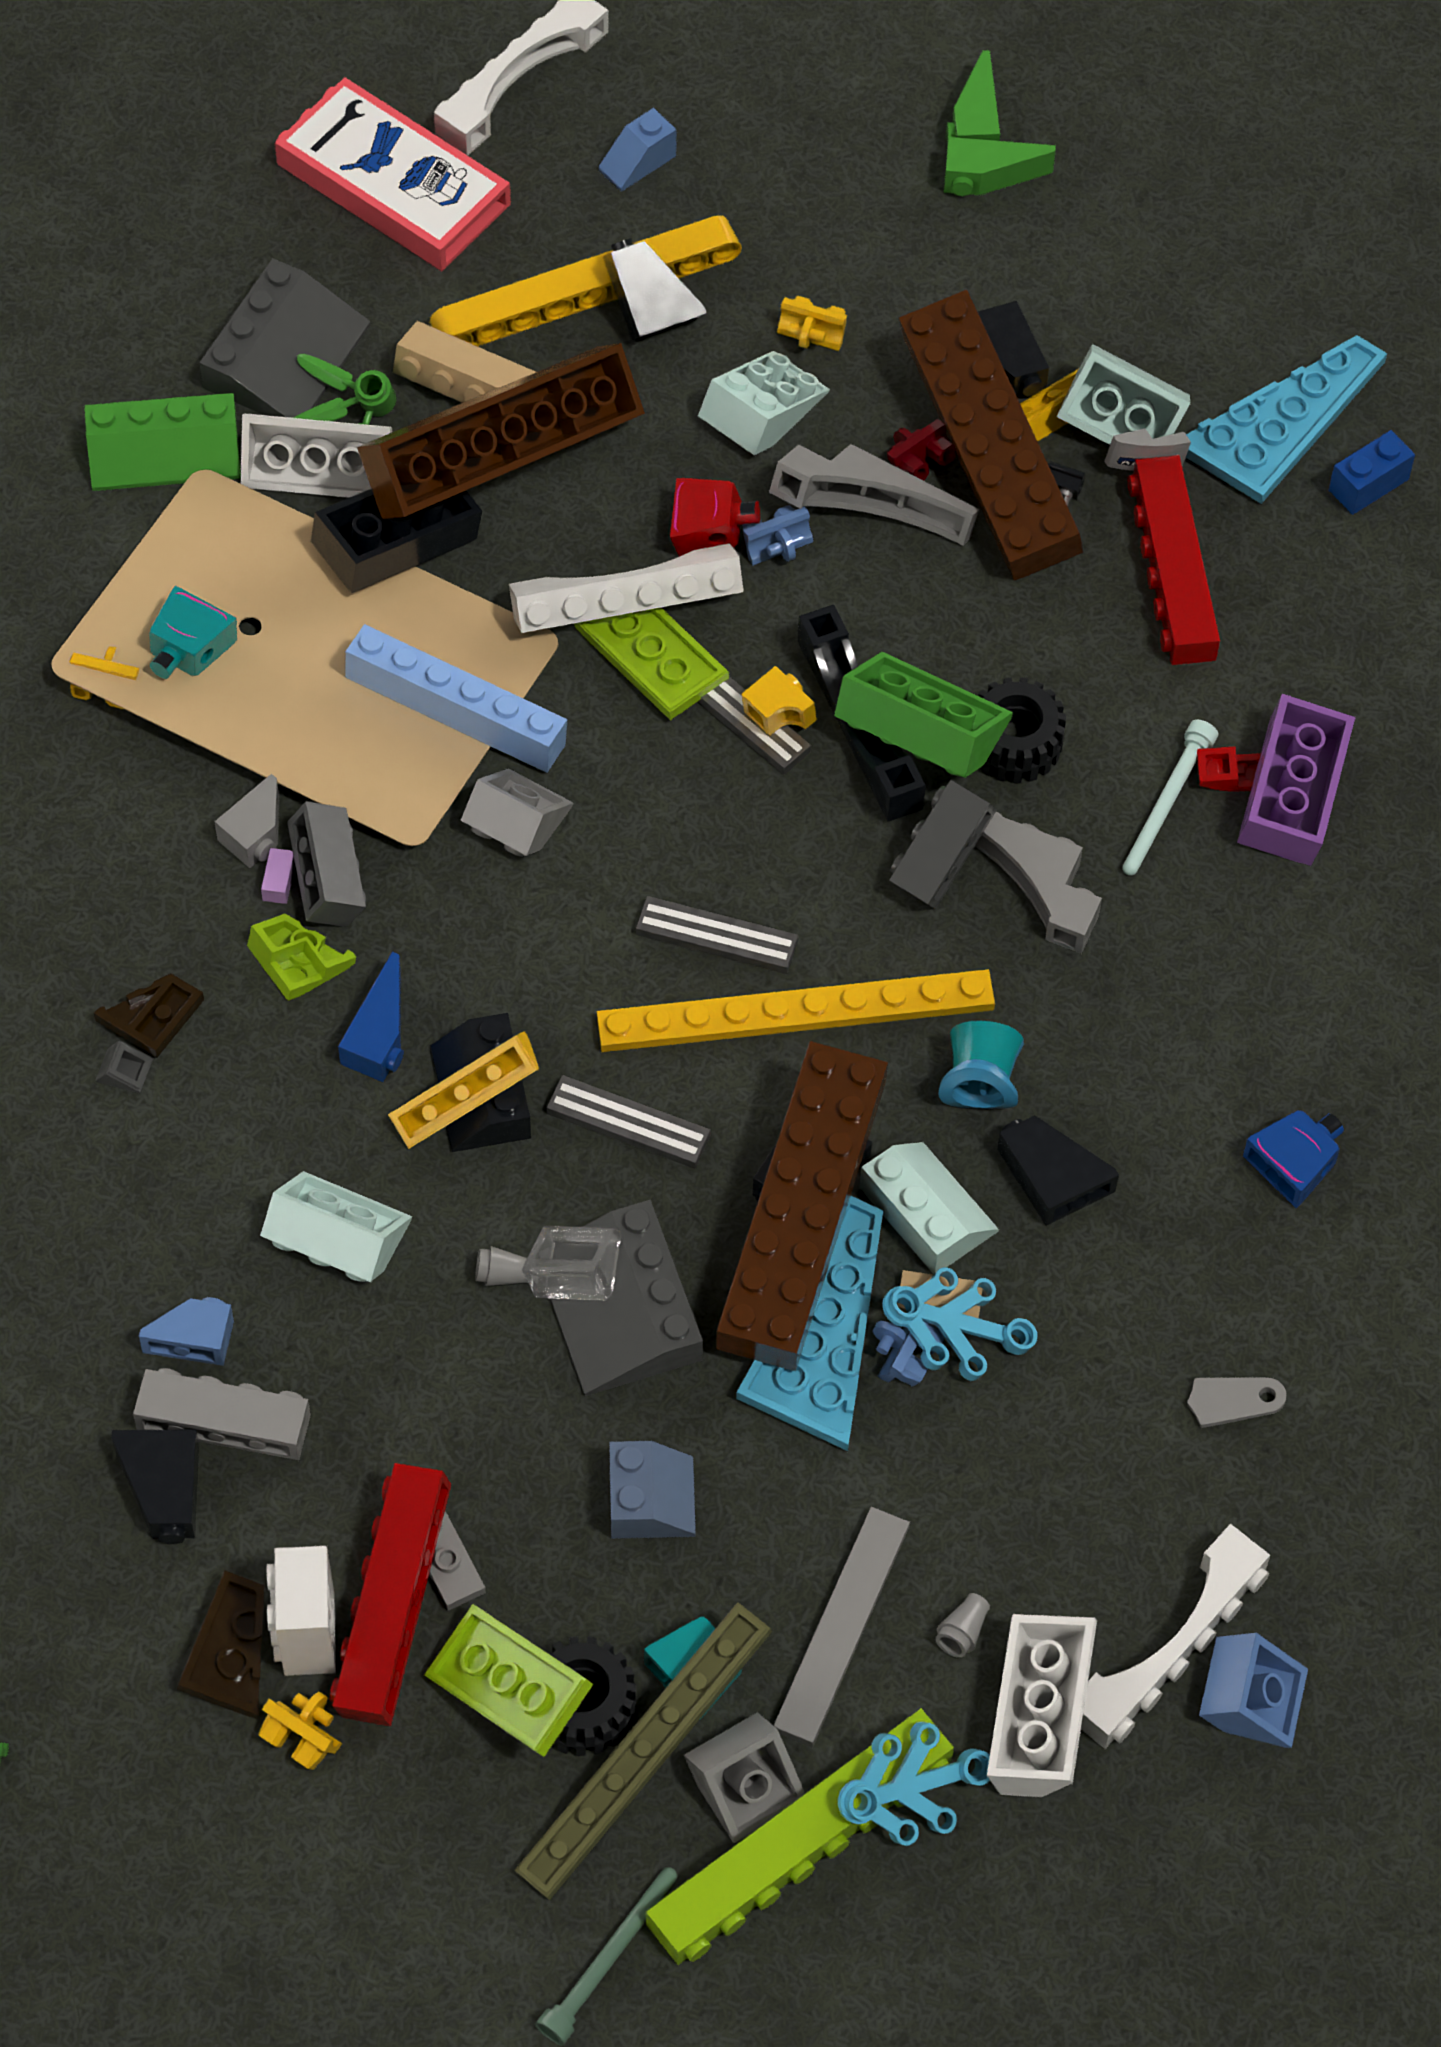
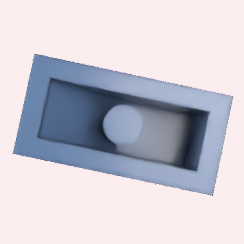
M652 108L625 126L599 165V171L622 192L676 156V129Z
M212 1297L203 1298L202 1300L190 1298L140 1330L139 1339L142 1352L224 1366L234 1323L231 1305Z

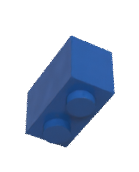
M1390 430L1334 465L1329 491L1353 515L1409 480L1415 454Z

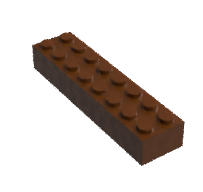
M966 289L899 317L905 343L940 420L945 424L946 433L954 444L955 453L1013 580L1024 578L1083 553L1079 530L968 290Z
M617 343L590 349L358 446L357 449L382 519L405 517L643 415L645 412L622 344Z
M813 1041L809 1042L717 1328V1350L796 1372L886 1084L888 1062Z

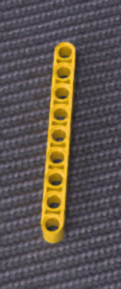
M720 215L633 243L645 241L678 278L726 263V261H732L738 257L742 250L741 244L727 218ZM613 250L444 306L432 314L429 321L430 325L470 344L480 346L616 300L617 296L603 258L608 253L613 252Z

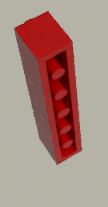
M1180 455L1136 459L1134 472L1132 475H1128V491L1130 497H1136L1138 504L1134 506V519L1136 527L1143 528L1144 536H1141L1140 540L1142 557L1149 558L1151 567L1147 568L1148 586L1150 590L1156 589L1157 598H1154V615L1156 621L1162 620L1164 629L1160 631L1162 651L1169 652L1171 665L1216 661L1220 638Z
M394 1463L392 1475L387 1476L384 1480L382 1499L385 1502L381 1516L377 1515L373 1522L372 1540L374 1545L371 1556L367 1555L363 1561L361 1577L364 1584L361 1596H356L352 1604L351 1619L354 1623L350 1637L346 1636L342 1643L340 1656L343 1666L340 1678L336 1677L333 1680L330 1690L332 1706L342 1718L391 1727L452 1485L442 1470Z

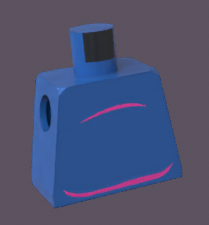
M1298 1110L1251 1135L1247 1139L1243 1157L1297 1208L1336 1164L1340 1148L1334 1139L1344 1132V1128L1339 1119L1333 1114L1328 1113L1315 1123L1304 1111Z

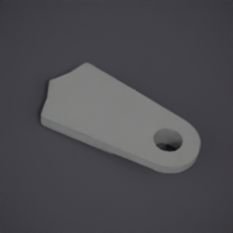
M1195 1378L1187 1406L1195 1415L1200 1427L1205 1428L1277 1413L1285 1405L1286 1390L1278 1380L1273 1378ZM1270 1393L1275 1399L1271 1402H1264L1260 1399V1395Z

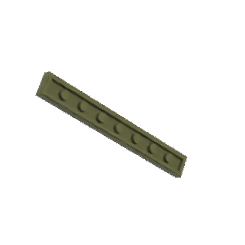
M737 1602L515 1869L516 1873L550 1900L772 1633L771 1628Z

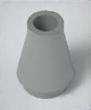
M490 1246L489 1250L479 1249L475 1281L485 1282V1286L534 1283L536 1259L525 1258Z
M968 1594L964 1602L938 1625L936 1643L944 1652L953 1657L961 1658L966 1653L974 1650L985 1615L990 1609L987 1600L978 1594Z

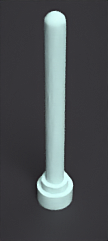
M1196 719L1192 720L1184 734L1186 748L1123 864L1122 869L1126 875L1132 876L1137 873L1197 760V749L1212 748L1218 738L1217 729L1210 723Z

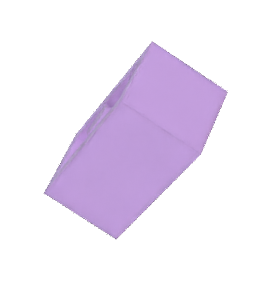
M270 848L261 888L263 901L287 904L295 868L293 851Z

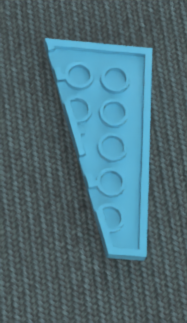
M850 1196L796 1372L754 1360L736 1395V1399L848 1451L883 1218V1210L853 1196Z

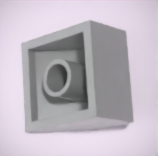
M508 768L477 779L461 821L472 826L471 830L476 835L487 839L494 838L505 844L504 848L508 852L517 856H527L543 848L572 808L573 802Z
M758 1712L684 1754L699 1790L734 1843L752 1834L805 1795V1791L778 1729Z

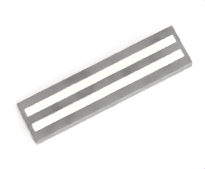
M730 676L729 679L701 697V700L698 702L783 775L811 752V745L788 725L779 728L771 736L764 732L744 712L741 694L745 689Z
M650 896L646 898L636 927L637 936L784 974L788 973L798 942L797 934Z
M562 1075L547 1106L548 1115L696 1169L711 1135V1129Z

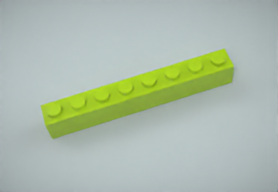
M922 1708L887 1733L895 1735L900 1739L902 1751L897 1759L890 1761L879 1785L891 1782L912 1745L910 1731L913 1725L918 1722L934 1724ZM927 1728L921 1733V1741L923 1743L929 1738ZM940 1730L938 1744L929 1750L917 1774L948 1765L952 1761L954 1747ZM889 1739L883 1744L882 1750L884 1754H887L891 1749ZM872 1745L646 1911L647 1927L677 1965L687 1958L690 1962H694L702 1957L711 1948L709 1942L723 1932L725 1936H728L737 1931L745 1923L746 1918L744 1916L757 1906L760 1910L769 1907L781 1895L779 1890L790 1881H793L795 1884L804 1881L815 1870L813 1864L825 1855L831 1859L840 1854L849 1845L850 1841L848 1838L860 1829L863 1833H867L877 1826L871 1820L864 1824L851 1823L842 1817L838 1809V1796L843 1786L852 1780L861 1779L873 1758ZM857 1794L854 1798L853 1807L855 1809L861 1804L860 1794ZM895 1800L882 1804L881 1806H883L885 1809H888L894 1804L897 1806V1808H900L904 1805Z

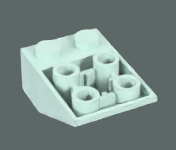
M772 351L712 379L698 416L744 449L756 455L774 446L830 389L818 382L814 375L804 372L792 364L785 355Z

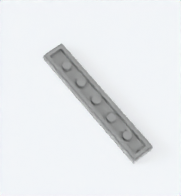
M874 1507L870 1508L774 1723V1727L778 1729L780 1735L813 1748L908 1532L909 1521Z

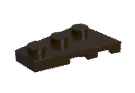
M224 1570L178 1683L177 1690L242 1715L258 1719L264 1605L263 1584Z

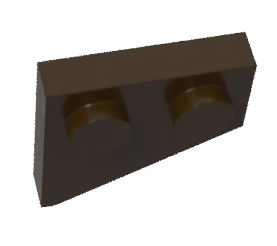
M170 973L154 981L147 988H139L127 994V1000L107 1010L104 1006L98 1008L94 1012L96 1022L158 1058L202 1004L204 995L202 991Z

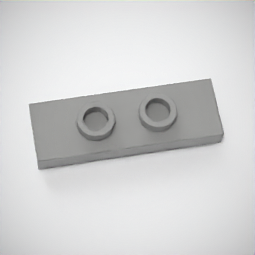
M445 1511L429 1576L447 1611L485 1594L486 1588Z

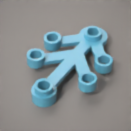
M947 1267L940 1268L929 1281L916 1289L908 1286H897L892 1288L883 1299L882 1306L885 1316L893 1324L908 1328L923 1350L921 1361L926 1368L930 1370L940 1369L948 1361L949 1352L945 1345L936 1342L924 1322L935 1324L961 1360L959 1364L960 1374L970 1381L977 1380L986 1372L987 1361L981 1354L976 1353L963 1333L1000 1342L1007 1352L1015 1355L1026 1353L1037 1341L1036 1328L1026 1319L1016 1318L1007 1326L963 1314L976 1305H987L995 1297L996 1287L992 1281L986 1278L976 1280L969 1287L968 1291L941 1308L925 1304L926 1301L936 1294L945 1296L957 1287L958 1276L952 1269ZM939 1276L948 1280L949 1287L944 1286L940 1282ZM977 1287L983 1288L987 1293V1297L981 1296L977 1291ZM897 1303L905 1306L906 1313L899 1309ZM1011 1334L1017 1336L1021 1344L1016 1343ZM930 1351L936 1352L940 1357V1361H935L931 1357ZM968 1361L977 1365L978 1372L970 1369Z
M918 1722L911 1728L910 1740L912 1745L892 1781L879 1785L890 1761L897 1759L902 1751V1744L897 1736L881 1733L872 1742L874 1756L862 1778L848 1782L841 1789L838 1796L839 1812L844 1819L851 1823L864 1824L871 1820L888 1831L893 1842L909 1846L918 1838L919 1829L917 1824L910 1819L898 1818L881 1806L882 1804L897 1800L926 1819L931 1830L942 1834L950 1833L957 1823L955 1812L950 1808L936 1805L919 1793L959 1780L977 1786L988 1783L990 1780L987 1777L990 1754L977 1749H968L959 1756L957 1762L917 1774L929 1750L934 1748L940 1739L939 1729L934 1724ZM927 1728L929 1738L923 1743L921 1741V1733ZM889 1739L891 1749L887 1754H884L882 1747L884 1742ZM971 1759H974L975 1768L973 1772L968 1773L969 1762ZM860 1794L861 1804L855 1809L853 1801L855 1796ZM944 1812L946 1821L942 1827H939L937 1820L939 1815ZM906 1824L908 1834L905 1838L901 1839L899 1831Z

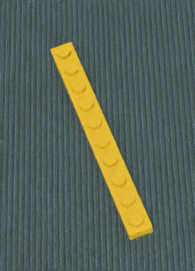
M987 969L597 1011V1023L601 1052L992 1011L995 1008V1000L990 972Z

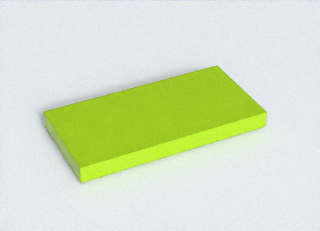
M661 607L574 623V627L669 720L681 714L701 700V697L729 679V671Z
M474 1604L471 1605L424 1674L543 1757H545L593 1685L586 1678Z

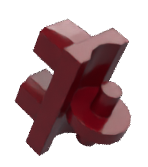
M936 419L922 430L917 429L913 433L906 428L898 429L894 432L893 436L895 445L889 448L887 453L890 464L923 481L929 474L928 464L934 460L939 465L946 466L955 459L954 444L946 437L945 424L939 419Z

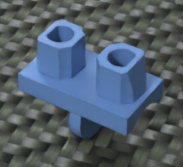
M790 505L777 509L774 518L763 523L760 520L756 524L742 525L747 556L751 564L755 565L778 555H782L786 561H791L796 558V548L812 543L813 536L809 526L810 515L805 507L795 510Z
M878 1321L873 1329V1334L880 1340L876 1350L883 1355H887L891 1347L893 1349L877 1377L888 1383L897 1378L914 1387L922 1381L928 1370L922 1361L913 1355L916 1346L921 1347L907 1327H904L902 1330L901 1326H897L892 1322ZM924 1322L936 1342L942 1343L945 1337L935 1324Z

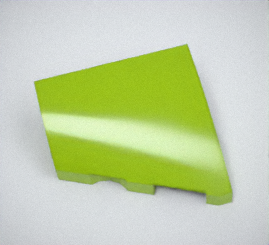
M282 914L251 926L247 946L288 1001L304 995L346 971L356 961V956L352 951L347 950L344 954L325 944L326 937L317 931L305 929L299 921L287 914Z

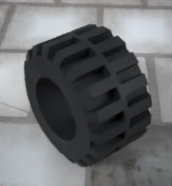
M1012 677L1004 678L1003 684L999 685L995 681L988 685V691L982 689L977 694V696L1013 712L1009 723L1025 724L1035 732L1025 737H1013L1003 733L983 765L982 772L988 776L995 772L997 773L996 780L1005 782L1006 777H1012L1013 783H1021L1022 777H1027L1028 781L1031 782L1037 780L1038 772L1046 775L1050 772L1051 764H1057L1060 753H1062L1066 714H1063L1064 706L1061 700L1055 701L1056 694L1051 689L1043 690L1044 684L1038 681L1034 685L1028 683V678L1020 677L1019 682H1013Z
M578 1636L569 1638V1645L563 1646L561 1641L552 1644V1657L587 1680L599 1684L608 1694L605 1701L596 1709L588 1712H574L555 1740L558 1743V1751L568 1754L569 1748L572 1747L576 1748V1756H586V1748L593 1747L595 1755L604 1752V1743L608 1742L611 1747L615 1746L619 1742V1733L621 1732L626 1735L630 1729V1719H634L636 1711V1683H634L632 1667H627V1658L622 1652L614 1655V1646L605 1641L602 1647L598 1646L597 1638L588 1636L587 1643H579Z

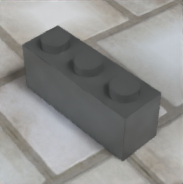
M950 780L947 787L942 786L936 792L931 806L934 808L926 820H920L911 834L912 844L906 853L902 852L897 856L890 869L893 875L889 881L934 909L940 904L997 811L989 802Z
M306 801L287 822L306 921L342 927L349 926L366 908V894L362 889L359 860L355 854L352 839L353 829L349 824L347 809L345 807Z

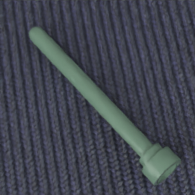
M666 1867L662 1869L561 2005H554L552 2009H546L535 2023L536 2028L557 2045L563 2046L574 2032L575 2014L646 1921V1911L660 1902L676 1881L677 1873L673 1868Z

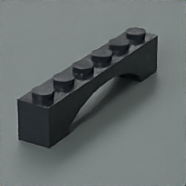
M833 604L799 616L797 641L835 714L843 676L857 668L858 664L849 641V633ZM836 717L887 821L889 822L923 810L926 785L911 755H906L899 746L886 744L880 740V737L865 730L854 729L846 721Z

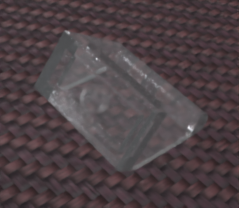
M544 1226L522 1268V1272L535 1298L607 1301L614 1287L621 1239L619 1228ZM555 1242L600 1244L592 1260L553 1259Z

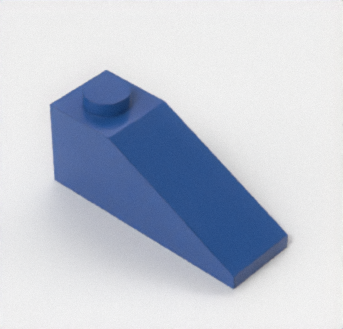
M392 952L338 1046L341 1065L381 1082H384L389 1071L395 1072L398 1069L404 1055V1050L401 1049L400 956L395 952Z

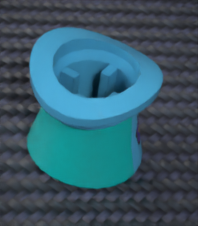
M968 1021L954 1026L950 1032L953 1069L941 1080L938 1092L940 1100L947 1105L960 1108L1006 1109L1015 1107L1018 1103V1092L1010 1082V1077L1024 1045L1022 1035L1008 1025L991 1021Z

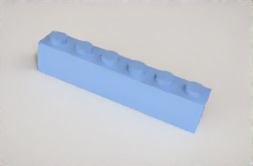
M366 624L363 625L345 651V678L546 773L565 747L566 718Z

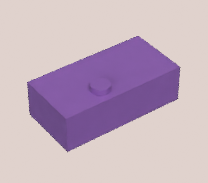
M1285 694L1281 695L1270 717L1237 843L1298 863L1312 865L1323 845L1355 717Z

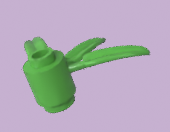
M308 354L297 355L299 365L308 373L339 391H346L348 386L354 389L356 396L345 401L342 398L333 399L300 413L293 418L335 421L347 415V407L360 403L366 413L363 422L357 424L369 425L372 416H384L394 408L396 393L384 373L376 370L366 371L357 378L356 382L351 381L353 378L351 373Z

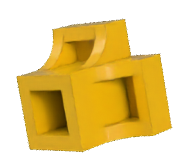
M774 666L741 694L744 712L769 736L785 725H798L806 730L817 720L815 703L803 692L800 682L791 673L785 675L777 666Z

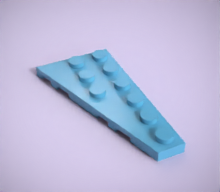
M1358 335L1322 354L1319 361L1306 368L1301 366L1291 372V376L1279 383L1274 381L1229 406V410L1213 420L1208 418L1199 423L1197 429L1186 434L1191 441L1186 458L1262 504L1386 361L1387 353Z

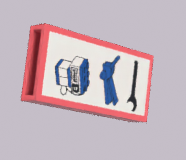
M345 77L335 87H330L323 95V98L312 108L306 109L300 119L289 130L283 131L275 142L277 165L440 271H443L511 205L510 183Z

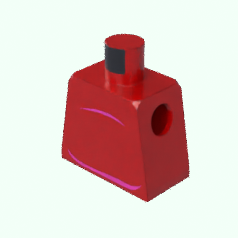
M676 478L670 538L678 556L680 557L693 550L725 544L735 547L739 543L740 525L760 522L758 501L742 502L735 484L731 481Z

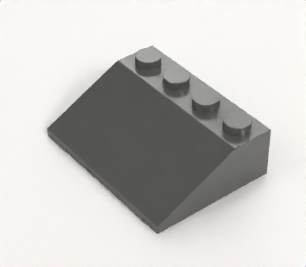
M272 258L200 361L203 389L214 394L234 393L235 403L266 416L293 418L300 413L314 408L329 387V385L303 369L297 361V355L308 354L342 368L371 325V322L306 272Z
M651 1200L611 1211L534 1252L584 1396L702 1361L703 1340Z

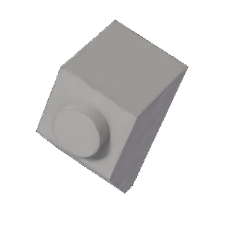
M270 774L215 821L217 840L249 868L259 860L261 862L267 860L270 848L276 849L278 845L279 792L277 778Z

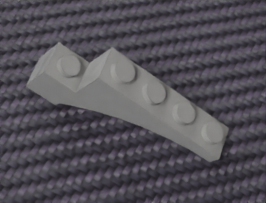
M852 444L831 461L801 445H797L778 461L769 493L800 509L804 506H819L876 514L921 527L960 545H964L970 539L979 512L978 508Z
M995 812L975 847L995 861L1026 894L1047 930L1045 940L1082 954L1098 920L1102 901L1101 897L1095 896L1088 889L1071 886L1080 867L1083 847L1076 845L1068 838L1049 835L1039 831L1031 824H1020L1004 818L1000 813Z

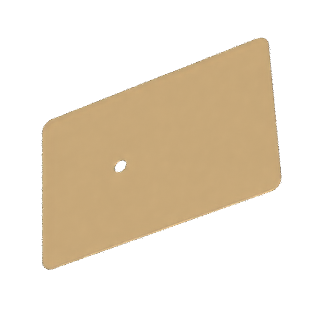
M199 470L193 473L52 659L53 672L59 678L265 778L272 774L277 778L278 784L320 804L345 807L348 818L407 846L423 844L433 833L491 746L345 678V651L363 625L366 624L524 699L557 650L558 639L556 635L547 628L521 633L514 621L513 612L416 566L351 593L311 543L314 518L217 472ZM175 585L237 618V641L199 675L191 676L176 668L169 678L163 679L151 670L150 663L156 656L150 652V629ZM254 618L261 623L262 628L255 635H245L240 631L239 624L244 619ZM108 647H116L117 649L111 662L139 668V674L136 680L71 664L70 659L74 652L105 660L104 657Z

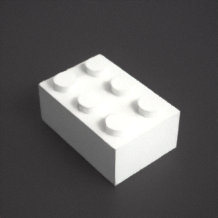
M327 1546L275 1548V1564H267L268 1590H270L271 1604L267 1606L268 1630L271 1632V1646H274V1661L282 1662L285 1676L336 1673L335 1600Z

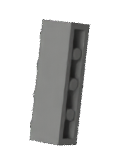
M161 1368L158 1371L145 1370L133 1412L137 1430H196L199 1442L299 1460L311 1416L308 1399H304L297 1393L291 1391H281L279 1394L266 1392L258 1386L247 1383L240 1384L239 1386L223 1384L220 1380L210 1376H200L198 1379L182 1376L179 1372L167 1368Z

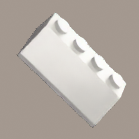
M1012 1614L987 1770V1777L1000 1795L1043 1797L1073 1784L1097 1624L1095 1618Z

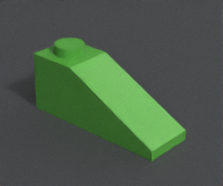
M990 50L982 51L954 107L953 122L947 123L946 127L947 143L949 137L999 141L1000 139Z
M949 137L944 193H954L958 196L982 195L1053 173L1056 145Z

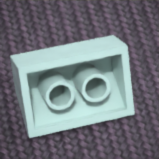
M1092 344L1072 381L1057 417L1109 445L1114 435L1146 429L1151 438L1154 439L1174 434L1190 405V395Z
M924 1142L893 1145L861 1167L860 1189L877 1208L883 1210V1216L933 1274L940 1268L948 1267L999 1230Z
M303 1171L273 1192L260 1236L271 1240L272 1244L281 1250H295L309 1256V1260L317 1265L333 1266L343 1270L346 1276L353 1280L371 1282L384 1272L410 1224L412 1216Z

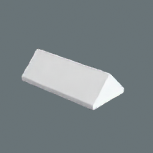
M243 414L241 484L251 489L350 498L371 489L357 447L392 433V427Z

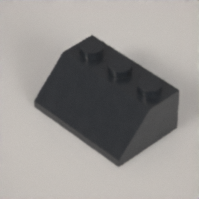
M503 1013L469 1019L433 1043L431 1051L438 1083L511 1039L513 1033L509 1014ZM522 1080L447 1125L452 1152L531 1139L530 1114Z

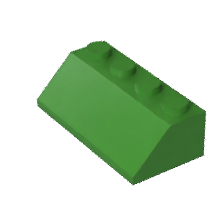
M234 393L84 405L92 491L182 484L199 470H211L229 479H241Z
M881 652L843 676L834 716L846 721L854 729L865 730L880 737V740L886 744L896 745L911 752L920 760L935 763L945 768L948 773L954 776L966 778L986 763L1010 722L1013 712Z

